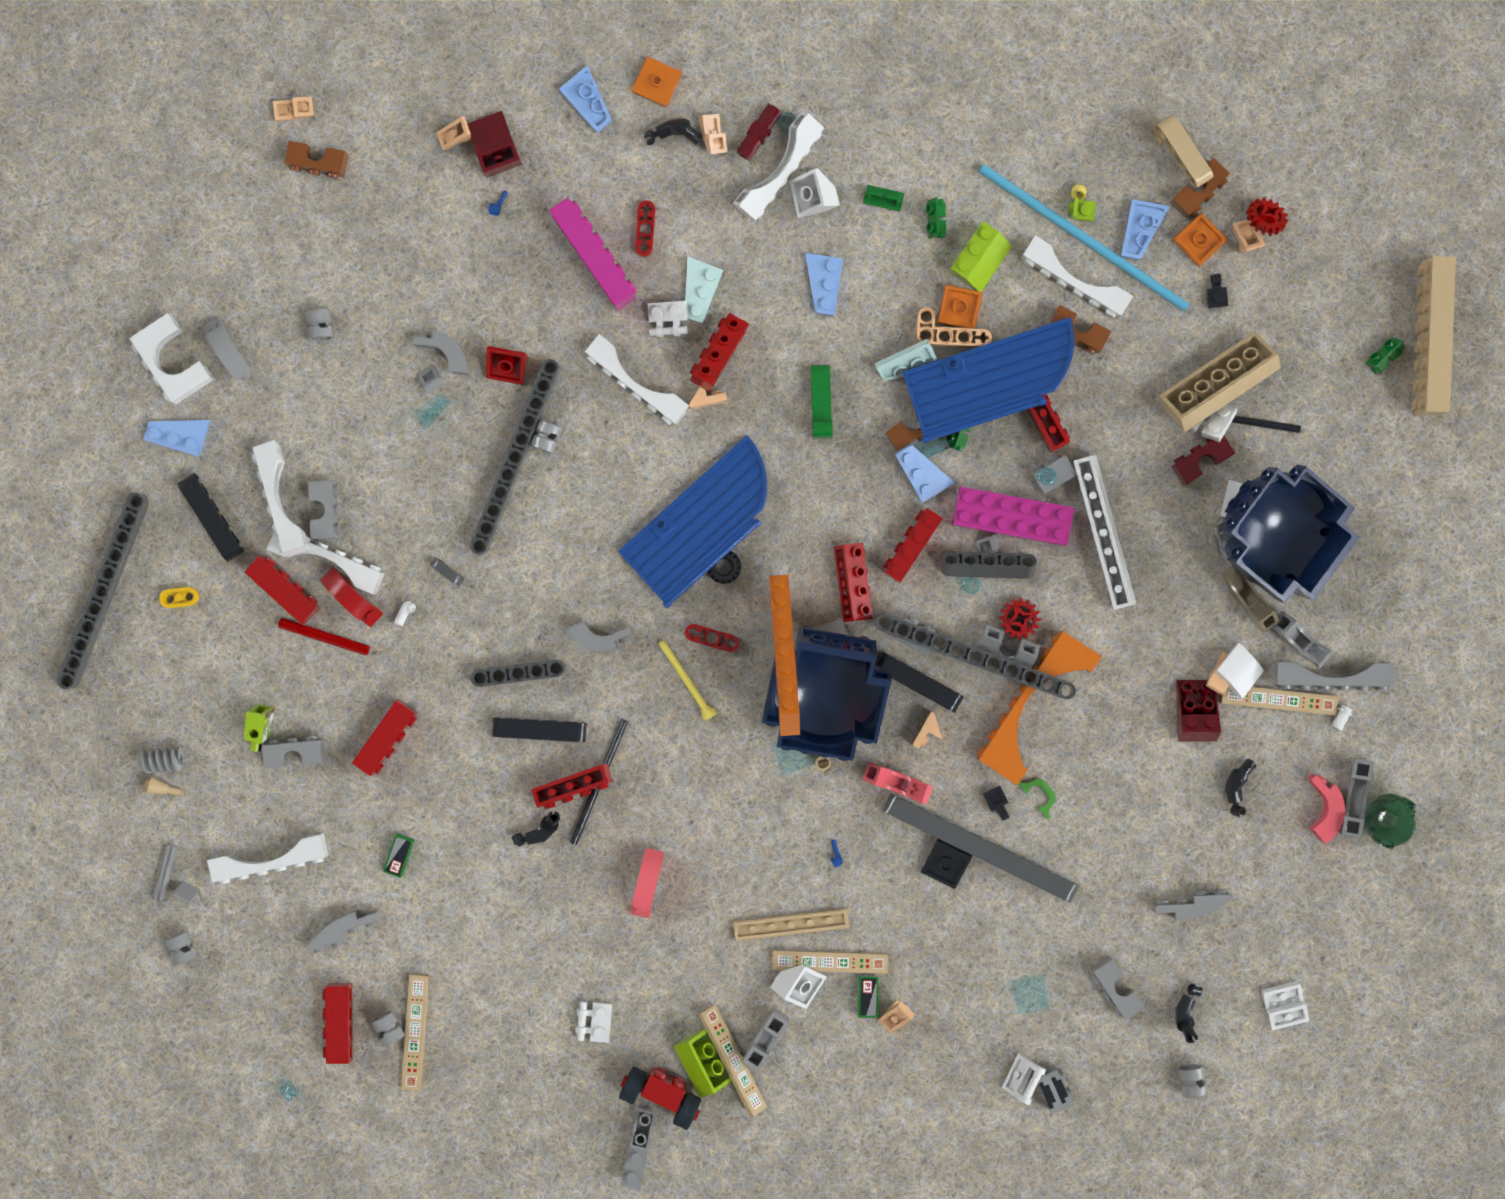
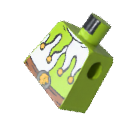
M256 704L246 711L244 740L250 741L249 750L260 752L262 743L269 739L275 707Z

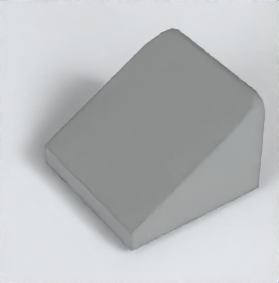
M434 365L417 374L428 394L445 385Z
M997 534L975 541L978 552H1002Z
M183 881L172 893V897L189 904L195 900L199 889Z

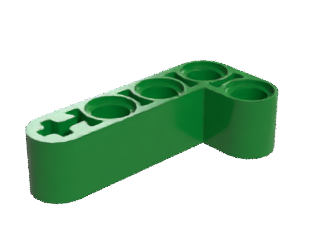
M811 365L813 440L832 439L830 365Z

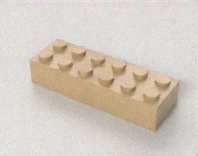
M1253 332L1159 395L1162 408L1186 432L1281 368L1279 355L1256 332Z

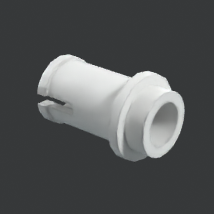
M1341 705L1331 726L1343 731L1349 716H1352V709Z

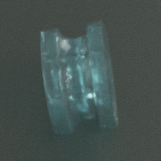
M785 112L779 118V125L783 130L789 131L790 126H786L782 120L790 117V120L794 121L796 117L791 112Z
M1045 467L1038 473V480L1044 485H1049L1056 479V472L1050 467ZM1049 471L1052 479L1045 481L1042 473Z
M975 577L966 578L963 582V590L968 594L977 593L980 589L979 580ZM973 580L977 587L969 591V587H966V584Z
M290 1081L286 1082V1086L282 1085L280 1087V1092L287 1101H291L293 1096L296 1097L298 1095V1091Z

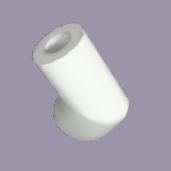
M411 601L404 602L395 618L394 624L403 627L408 614L415 611V604L411 603Z

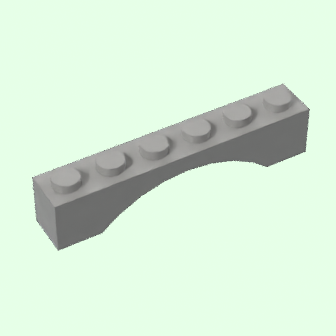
M1274 662L1273 685H1279V689H1291V685H1298V689H1310V686H1317V689L1329 690V686H1337V690H1349V686H1356V690H1368V686H1375V690H1387V687H1394V664L1369 663L1353 674L1329 678L1312 673L1298 662Z

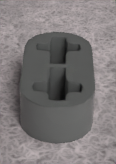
M435 557L430 564L431 567L458 587L464 581L460 574L440 559Z

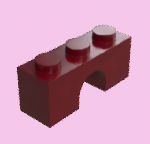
M1223 436L1220 442L1206 439L1207 444L1201 447L1198 444L1190 449L1191 454L1185 457L1183 454L1173 460L1175 464L1171 467L1183 486L1203 475L1199 468V460L1202 456L1210 457L1214 464L1217 465L1235 454L1225 436Z

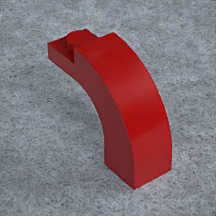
M332 567L320 579L328 592L346 610L370 628L383 615V612L366 599L349 582L347 577L335 567Z

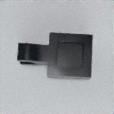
M1213 274L1210 276L1212 288L1206 289L1208 309L1227 307V287H1221V274Z
M1000 785L983 793L991 811L997 809L1003 821L1010 818L1004 807L1009 802Z

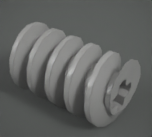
M172 747L170 753L168 748H164L163 754L159 748L156 749L155 754L152 749L148 750V755H146L145 750L140 752L141 766L147 774L151 772L158 773L159 771L166 772L167 770L169 772L174 770L181 771L183 768L185 757L182 747H179L178 752H176L175 747Z

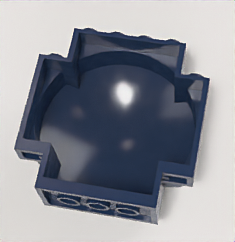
M1297 464L1289 472H1282L1278 468L1268 466L1259 477L1252 481L1247 480L1241 485L1238 494L1229 501L1228 507L1224 511L1227 514L1222 531L1223 536L1227 539L1225 545L1228 556L1227 560L1243 578L1261 587L1277 601L1286 603L1292 594L1314 601L1360 538L1344 524L1355 510V507L1307 466Z
M799 626L794 650L800 712V735L780 736L779 727L777 747L786 751L796 750L803 754L812 753L824 758L834 757L841 761H853L858 740L865 744H877L891 685V673L884 672L881 667L875 665L877 658L876 640H871L866 636L855 637L817 630L810 626ZM775 656L769 675L768 690L762 714V723L772 727L780 726Z

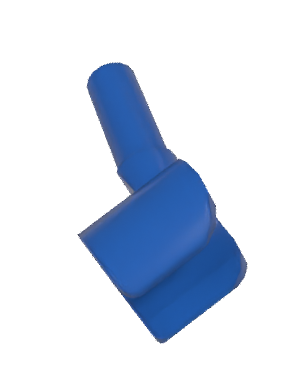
M507 191L503 192L497 204L490 203L489 214L495 216L500 214L503 201L508 195Z
M835 839L831 840L835 857L831 858V862L836 868L842 865L843 859L839 854Z

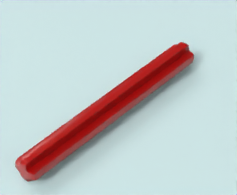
M281 618L278 623V628L365 656L370 652L371 647L369 645Z

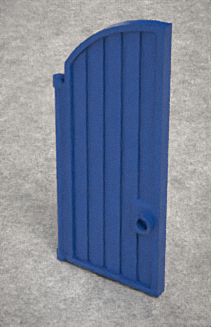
M1071 318L1053 322L903 371L902 374L923 434L921 436L923 443L1035 406L1045 405L1046 399L1042 396L1056 391L1071 365L1074 351V331Z
M746 435L618 551L663 601L662 604L667 609L748 534L761 525L760 520L754 519V517L764 509L766 503L767 475L762 457L750 437Z

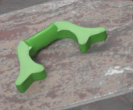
M1037 778L1030 782H1019L1018 785L1023 788L1025 794L1035 785H1038L1044 791L1049 801L1046 805L1039 807L1038 810L1044 813L1046 819H1049V810L1056 800L1054 791L1043 779Z

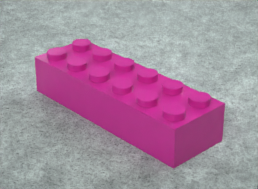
M567 197L551 208L549 212L616 310H621L637 299L635 296L637 292L635 286L630 279L625 280V272L619 263L616 265L613 263L615 261L614 256L608 248L604 249L602 247L604 243L597 232H592L593 227L587 217H581L583 213L576 201L573 200L571 202Z
M959 487L951 526L1067 546L1074 507Z

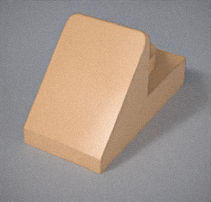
M464 116L436 132L442 150H449L460 142H471V134Z
M1248 220L1232 224V230L1239 241V253L1265 246L1259 232L1255 231L1256 227L1250 226L1251 221Z
M699 387L689 404L690 410L728 402L726 392L722 393L721 390L713 391L710 393L711 396H707L706 390Z
M929 711L911 743L918 749L926 745L929 736H927L928 732L942 739L935 713Z
M896 1000L878 1018V1021L892 1033L911 1021L915 1014L902 1001Z

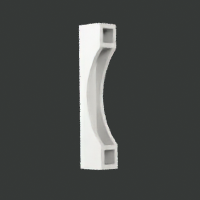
M800 112L789 127L787 149L778 167L762 182L752 187L744 188L733 202V205L750 219L756 220L760 218L768 203L775 199L779 188L786 184L788 176L798 168V163L802 157L809 153L811 145L821 137L824 127L809 113Z
M1036 235L1021 257L1025 265L1030 268H1038L1041 275L1046 278L1051 276L1057 280V285L1062 288L1067 286L1072 289V293L1075 296L1088 299V303L1095 308L1101 307L1105 310L1104 313L1113 319L1115 317L1119 318L1133 298L1131 294L1118 286L1098 287L1076 279L1059 263L1052 245Z
M600 334L585 351L588 355L586 358L593 365L598 363L602 366L603 369L601 371L608 377L612 375L616 377L618 385L623 389L627 387L633 391L632 396L639 401L642 399L648 403L646 407L654 413L656 411L663 415L661 419L667 424L671 425L673 423L676 425L690 408L687 403L675 394L653 392L634 382L622 368L615 346Z
M273 440L252 447L254 451L252 459L255 465H258L259 472H257V476L264 486L262 494L265 500H268L269 507H267V511L274 521L272 529L274 534L278 535L279 542H277L280 553L285 554L289 558L309 551L310 547L306 533L290 521L280 502L279 480L285 464L280 445Z
M273 533L267 550L287 557L285 554L280 553L277 542H279L278 535ZM307 537L310 550L297 555L315 554L333 561L346 572L356 588L376 595L385 574L380 572V567L370 564L368 567L363 564V560L357 557L347 558L345 557V552L335 549L333 552L328 550V545L321 542L314 544Z
M324 833L302 838L286 855L271 861H247L228 854L207 860L212 883L218 882L221 885L231 882L230 879L236 877L238 881L247 879L249 874L256 873V876L268 874L267 870L275 869V872L286 870V866L293 865L294 868L305 866L307 861H312V864L323 862V858L329 855Z

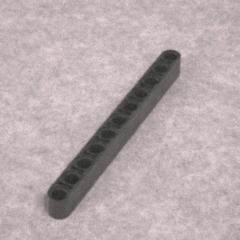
M546 359L540 367L471 540L470 549L474 554L484 555L489 551L531 446L532 438L536 433L538 422L543 416L560 373V366L553 359ZM554 364L556 367L555 371L547 373V365ZM541 382H548L547 390H539ZM536 399L541 400L540 408L533 409L532 402ZM533 417L534 424L527 427L525 425L526 418ZM520 435L527 436V442L523 445L518 443ZM517 452L520 454V459L514 463L511 461V455ZM507 470L513 472V477L510 480L504 479V473ZM499 488H504L506 491L503 498L497 497L496 493ZM492 506H497L499 509L496 516L490 515L489 510ZM489 523L492 529L490 533L485 534L482 528L485 524ZM479 541L484 543V549L481 552H478L475 548L476 543Z
M131 493L126 499L57 677V684L62 689L76 688L81 681L148 508L149 500L144 494ZM140 497L141 504L137 507L135 499ZM130 515H133L134 522L130 525L128 523V517ZM126 533L127 540L123 543L121 535ZM118 550L120 558L115 560L114 553ZM110 568L113 570L111 578L107 576V571ZM103 586L107 590L104 596L100 593V589ZM96 604L100 608L97 614L93 610ZM88 622H91L93 626L90 632L86 628ZM81 640H84L86 644L83 650L79 645ZM74 658H77L79 661L77 667L73 665ZM67 676H70L72 679L70 685L66 683Z
M885 614L879 615L875 620V627L881 632L1056 697L1068 700L1076 694V688L1070 682ZM883 617L889 620V626L885 629L879 626V620ZM900 624H904L907 627L905 635H899L897 632V627ZM918 631L925 633V640L922 642H918L915 639V634ZM936 638L943 640L944 644L940 649L934 647L933 642ZM956 644L960 645L962 649L961 653L957 656L952 653V647ZM974 651H977L980 655V659L977 662L970 660V654ZM991 658H995L998 661V666L995 669H991L988 666ZM1009 665H1014L1016 668V672L1012 676H1009L1006 671ZM1031 671L1034 674V679L1028 683L1025 680V674ZM1047 678L1052 681V686L1049 689L1043 687V682ZM1065 685L1070 687V693L1067 696H1064L1061 692L1062 687Z
M890 794L883 811L1069 903H1071L1079 887L1076 883L1070 882L1068 879L1054 874L1039 865L1037 866L1033 862L1019 857L988 840H984L982 837L968 832L953 823H949L947 820L933 815L929 811L915 806L902 798H898L894 794Z

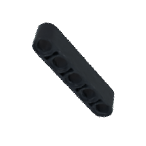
M193 473L177 483L178 487L222 557L229 562L243 553L244 548L240 547L239 540L234 532L228 528L230 526L224 516L219 514L218 511L220 510L213 499L209 498V493L203 483L200 484L199 477Z
M883 651L875 663L876 666L881 667L882 671L891 673L893 680L953 713H956L964 698L963 695Z
M493 717L492 737L586 742L587 723Z

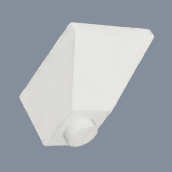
M813 169L788 181L797 218L825 212L840 206L835 186L819 169Z
M804 965L780 971L770 988L784 1000L807 1009L827 976Z

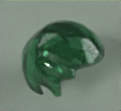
M1387 793L1377 797L1370 803L1365 812V829L1367 834L1375 843L1388 849H1394V846L1406 843L1412 838L1416 829L1414 818L1417 814L1415 811L1416 804L1408 798L1395 793Z

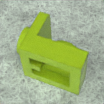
M1075 197L1068 205V214H1071L1070 219L1093 222L1096 202L1079 200L1078 197Z

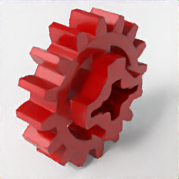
M1263 197L1261 201L1258 198L1254 202L1252 201L1246 211L1248 215L1246 220L1251 221L1250 226H1255L1256 232L1261 230L1262 235L1267 232L1269 236H1272L1273 233L1277 236L1287 226L1288 219L1286 217L1288 214L1283 213L1285 208H1280L1278 202L1274 204L1271 198L1269 201H1266L1265 197Z
M1019 598L1017 603L1015 599H1011V605L1005 603L1006 610L1000 609L1004 614L998 617V619L1003 620V623L999 626H1005L1004 633L1010 632V638L1016 635L1019 640L1021 635L1025 639L1028 638V633L1034 635L1033 628H1039L1036 621H1041L1040 618L1036 617L1040 611H1034L1036 605L1030 606V600H1026L1023 603L1022 598ZM1019 606L1026 607L1029 612L1022 611ZM1012 609L1013 614L1011 618L1007 619L1008 613ZM1018 613L1020 616H1027L1022 620V624L1016 621L1012 622L1018 617ZM1032 618V623L1028 628L1027 623ZM1010 626H1017L1020 632L1013 630Z

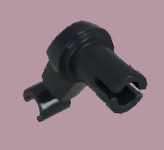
M677 118L656 126V131L647 130L644 138L652 137V139L647 141V145H652L658 136L664 139L671 135H684L694 145H697L699 141L694 138V135L700 140L703 135L690 126L691 123L688 119Z
M1246 759L1239 768L1233 769L1225 785L1228 803H1233L1230 809V813L1233 816L1240 817V815L1246 814L1245 807L1239 806V802L1243 801L1242 787L1248 780L1247 776L1256 768V764L1251 766L1254 763L1251 759Z
M553 811L549 812L548 816L543 817L538 828L526 832V837L524 838L521 833L513 835L512 840L514 844L522 846L525 842L528 845L547 841L558 829L559 813L554 811V814Z
M1190 984L1187 989L1188 996L1183 994L1175 1008L1177 1028L1183 1032L1186 1042L1194 1043V1039L1197 1041L1198 1036L1193 1028L1195 1023L1191 1014L1196 1003L1193 997L1194 995L1201 996L1203 988L1196 984Z

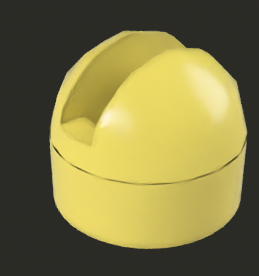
M1074 185L1070 194L1071 198L1078 197L1079 200H1084L1087 193L1086 187L1084 185Z

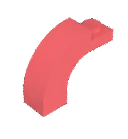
M872 762L868 763L862 779L926 805L933 786L916 778Z
M1311 774L1306 779L1321 795L1324 809L1320 818L1309 829L1321 842L1327 844L1336 836L1343 824L1345 803L1336 784L1330 783L1326 786L1327 781L1321 775Z
M649 848L645 849L630 914L649 918L664 852Z

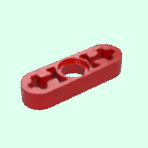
M643 201L638 206L635 249L641 257H648L653 251L656 210L654 204L650 201ZM645 205H649V209H652V211L648 212V219L652 218V221H640V218L645 219V213L641 211V209L645 208ZM643 224L650 225L651 231L648 234L640 232V227ZM639 237H651V240L646 239V245L650 248L645 253H642V250L639 249V246L643 245V239L639 240Z
M691 624L685 630L687 639L727 652H733L739 647L738 638L728 633L697 624ZM693 627H696L697 632L702 633V629L707 630L703 637L704 641H700V636L691 638V634L688 631L692 630ZM711 632L716 633L718 636V640L714 644L707 641V635ZM721 634L725 635L724 640L733 638L736 646H732L731 649H728V645L722 643V647L718 646L721 641Z

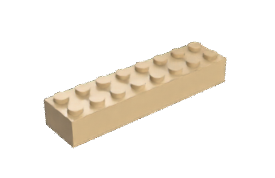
M1432 256L1421 262L1417 269V275L1420 276V284L1417 285L1416 289L1419 303L1416 305L1418 322L1415 325V333L1418 334V339L1414 345L1417 360L1414 361L1413 370L1416 372V380L1413 381L1412 386L1413 391H1415L1412 410H1415L1414 415L1439 416L1449 413L1451 397L1456 257Z

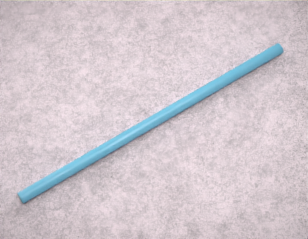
M984 164L979 173L1182 311L1188 308L1189 303L987 165Z

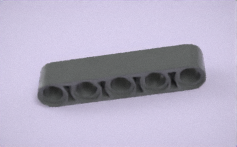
M948 551L943 554L941 572L951 577L1029 579L1034 575L1037 560L1032 554Z
M549 660L479 669L472 673L471 682L477 687L559 677L565 673L566 666L561 660ZM554 663L561 665V672L558 674L552 671ZM536 665L542 668L540 676H536L533 673V668ZM516 668L523 670V676L520 679L514 676ZM498 670L504 673L502 681H498L495 678V673ZM478 673L484 674L485 681L483 683L477 682L476 675Z

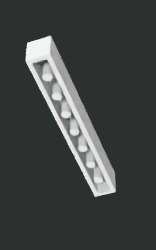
M1093 455L1074 460L1113 609L1132 606L1136 604L1097 456Z

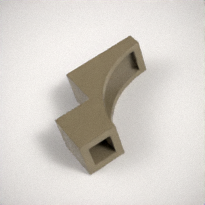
M1233 566L1222 573L1231 595L1246 609L1250 620L1263 633L1279 622L1275 610L1263 599L1253 584L1243 578Z

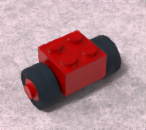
M633 1066L628 1076L625 1075L620 1084L622 1089L619 1099L633 1104L638 1094L641 1093V1097L675 1112L673 1124L688 1130L692 1121H696L700 1110L698 1108L701 1098L690 1092L685 1094L687 1083L684 1082L685 1079L679 1075H674L673 1077L667 1074L668 1071L657 1066V1068L652 1067L643 1086L647 1072Z

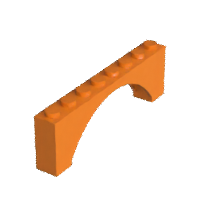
M789 575L769 576L780 736L800 735V712Z
M1060 631V633L1056 632L1050 640L1052 645L1049 649H1044L1040 655L1041 662L1039 665L1035 664L1032 669L1054 677L1077 670H1086L1092 673L1102 656L1066 632ZM1031 671L1029 672L1031 677L1029 678L1028 683L1032 682L1034 679V674ZM1021 684L1019 687L1021 692L1018 697L1014 696L1008 704L1010 709L1007 714L1003 713L998 719L1000 724L997 729L993 728L987 736L989 741L986 746L982 745L977 752V755H979L977 759L1016 785L1019 784L1028 770L1022 763L1018 749V722L1025 703L1036 690L1024 684Z

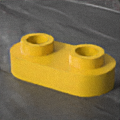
M193 587L166 589L160 594L159 601L165 608L188 607L197 604L200 595ZM189 593L193 595L191 600L187 599ZM170 595L174 597L173 602L168 601Z

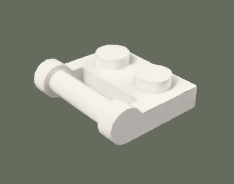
M1018 1053L1002 1089L1021 1102L1030 1105L1032 1101L1031 1096L1041 1075L1045 1074L1046 1069ZM1032 1070H1034L1035 1072L1026 1088V1091L1024 1094H1022V1091L1029 1079V1076Z

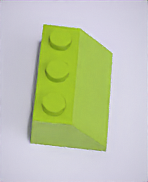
M983 221L950 268L949 273L975 291L981 292L1012 248V245L998 230Z
M705 1028L674 1045L700 1098L715 1094L732 1081Z

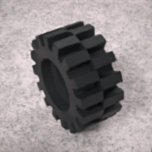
M732 551L722 558L728 560L732 565L729 573L720 574L716 568L717 563L708 571L709 576L715 582L729 584L739 576L741 562L739 557Z

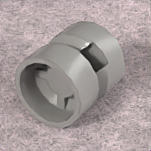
M321 309L305 312L306 324L309 325L307 329L309 341L333 338L332 326L329 325L331 322L330 310Z
M539 420L536 428L538 433L533 436L530 445L553 454L557 445L555 439H559L563 428Z
M188 931L164 941L167 951L172 953L170 959L173 966L198 956L194 946H190L192 940Z
M393 1011L371 1022L375 1033H379L378 1039L382 1047L388 1046L405 1036L401 1026L396 1025L398 1020Z
M1191 1064L1178 1068L1179 1078L1183 1081L1181 1084L1183 1097H1200L1208 1093L1206 1082L1203 1080L1205 1077L1203 1065Z

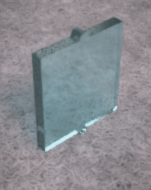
M777 744L772 745L777 756L776 762H779L783 775L815 763L812 754H803L796 750L786 751L777 747Z
M1043 974L1032 977L1025 976L1023 979L1012 981L1019 1014L1032 1011L1036 1013V1010L1050 1008Z

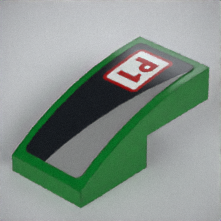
M399 833L396 834L383 872L398 878L402 877L415 839Z
M859 976L858 1018H877L878 977Z

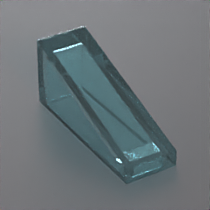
M442 394L418 417V423L427 430L451 401Z
M940 437L924 443L917 450L928 459L951 447L944 437Z

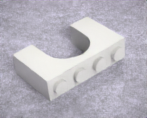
M167 313L129 339L133 343L131 345L133 351L142 357L143 360L141 362L143 366L154 375L152 379L155 384L161 386L164 390L162 393L164 398L168 402L178 404L213 381L214 377L206 365L200 361L176 375L167 374L161 368L159 363L161 348L168 341L183 332L175 318Z

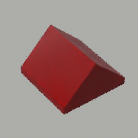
M487 346L486 378L523 385L529 356L524 352Z

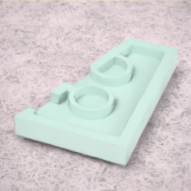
M691 257L687 258L685 296L688 319L703 324L723 270Z
M925 339L875 363V366L883 381L903 378V371L939 359L928 339Z

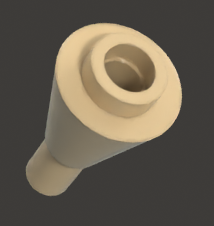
M151 776V779L147 778L144 790H147L146 794L168 793L180 796L181 789L169 786V784L154 776Z

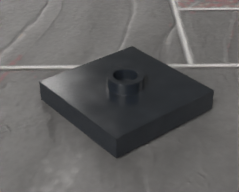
M937 838L921 869V873L956 889L972 859V855Z

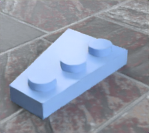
M587 65L559 89V92L598 134L611 123V118Z
M1135 199L1131 200L1120 257L1134 260L1141 259L1170 206Z
M805 253L815 313L834 316L843 258Z
M211 420L149 421L143 440L200 457Z
M909 444L894 453L922 503L955 484L913 445Z

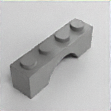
M1353 758L1341 835L1362 838L1367 797L1374 768L1373 761Z

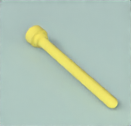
M660 641V648L701 708L700 712L702 713L701 717L703 720L707 721L717 714L714 707L707 705L666 641Z

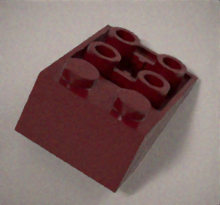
M502 111L467 124L478 160L486 178L522 165Z
M1176 680L1178 742H1217L1221 734L1217 693L1206 686L1208 680Z

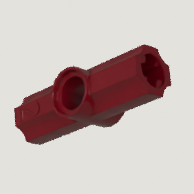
M768 103L759 118L751 124L747 131V136L740 144L736 153L744 159L751 161L761 144L765 143V138L770 136L771 129L780 118L782 112L774 105Z

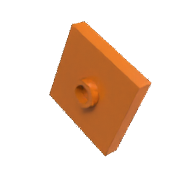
M647 56L634 84L632 93L667 108L681 78L682 71Z
M1202 213L1173 239L1177 246L1198 267L1228 240Z
M945 285L937 323L958 328L975 329L983 292Z

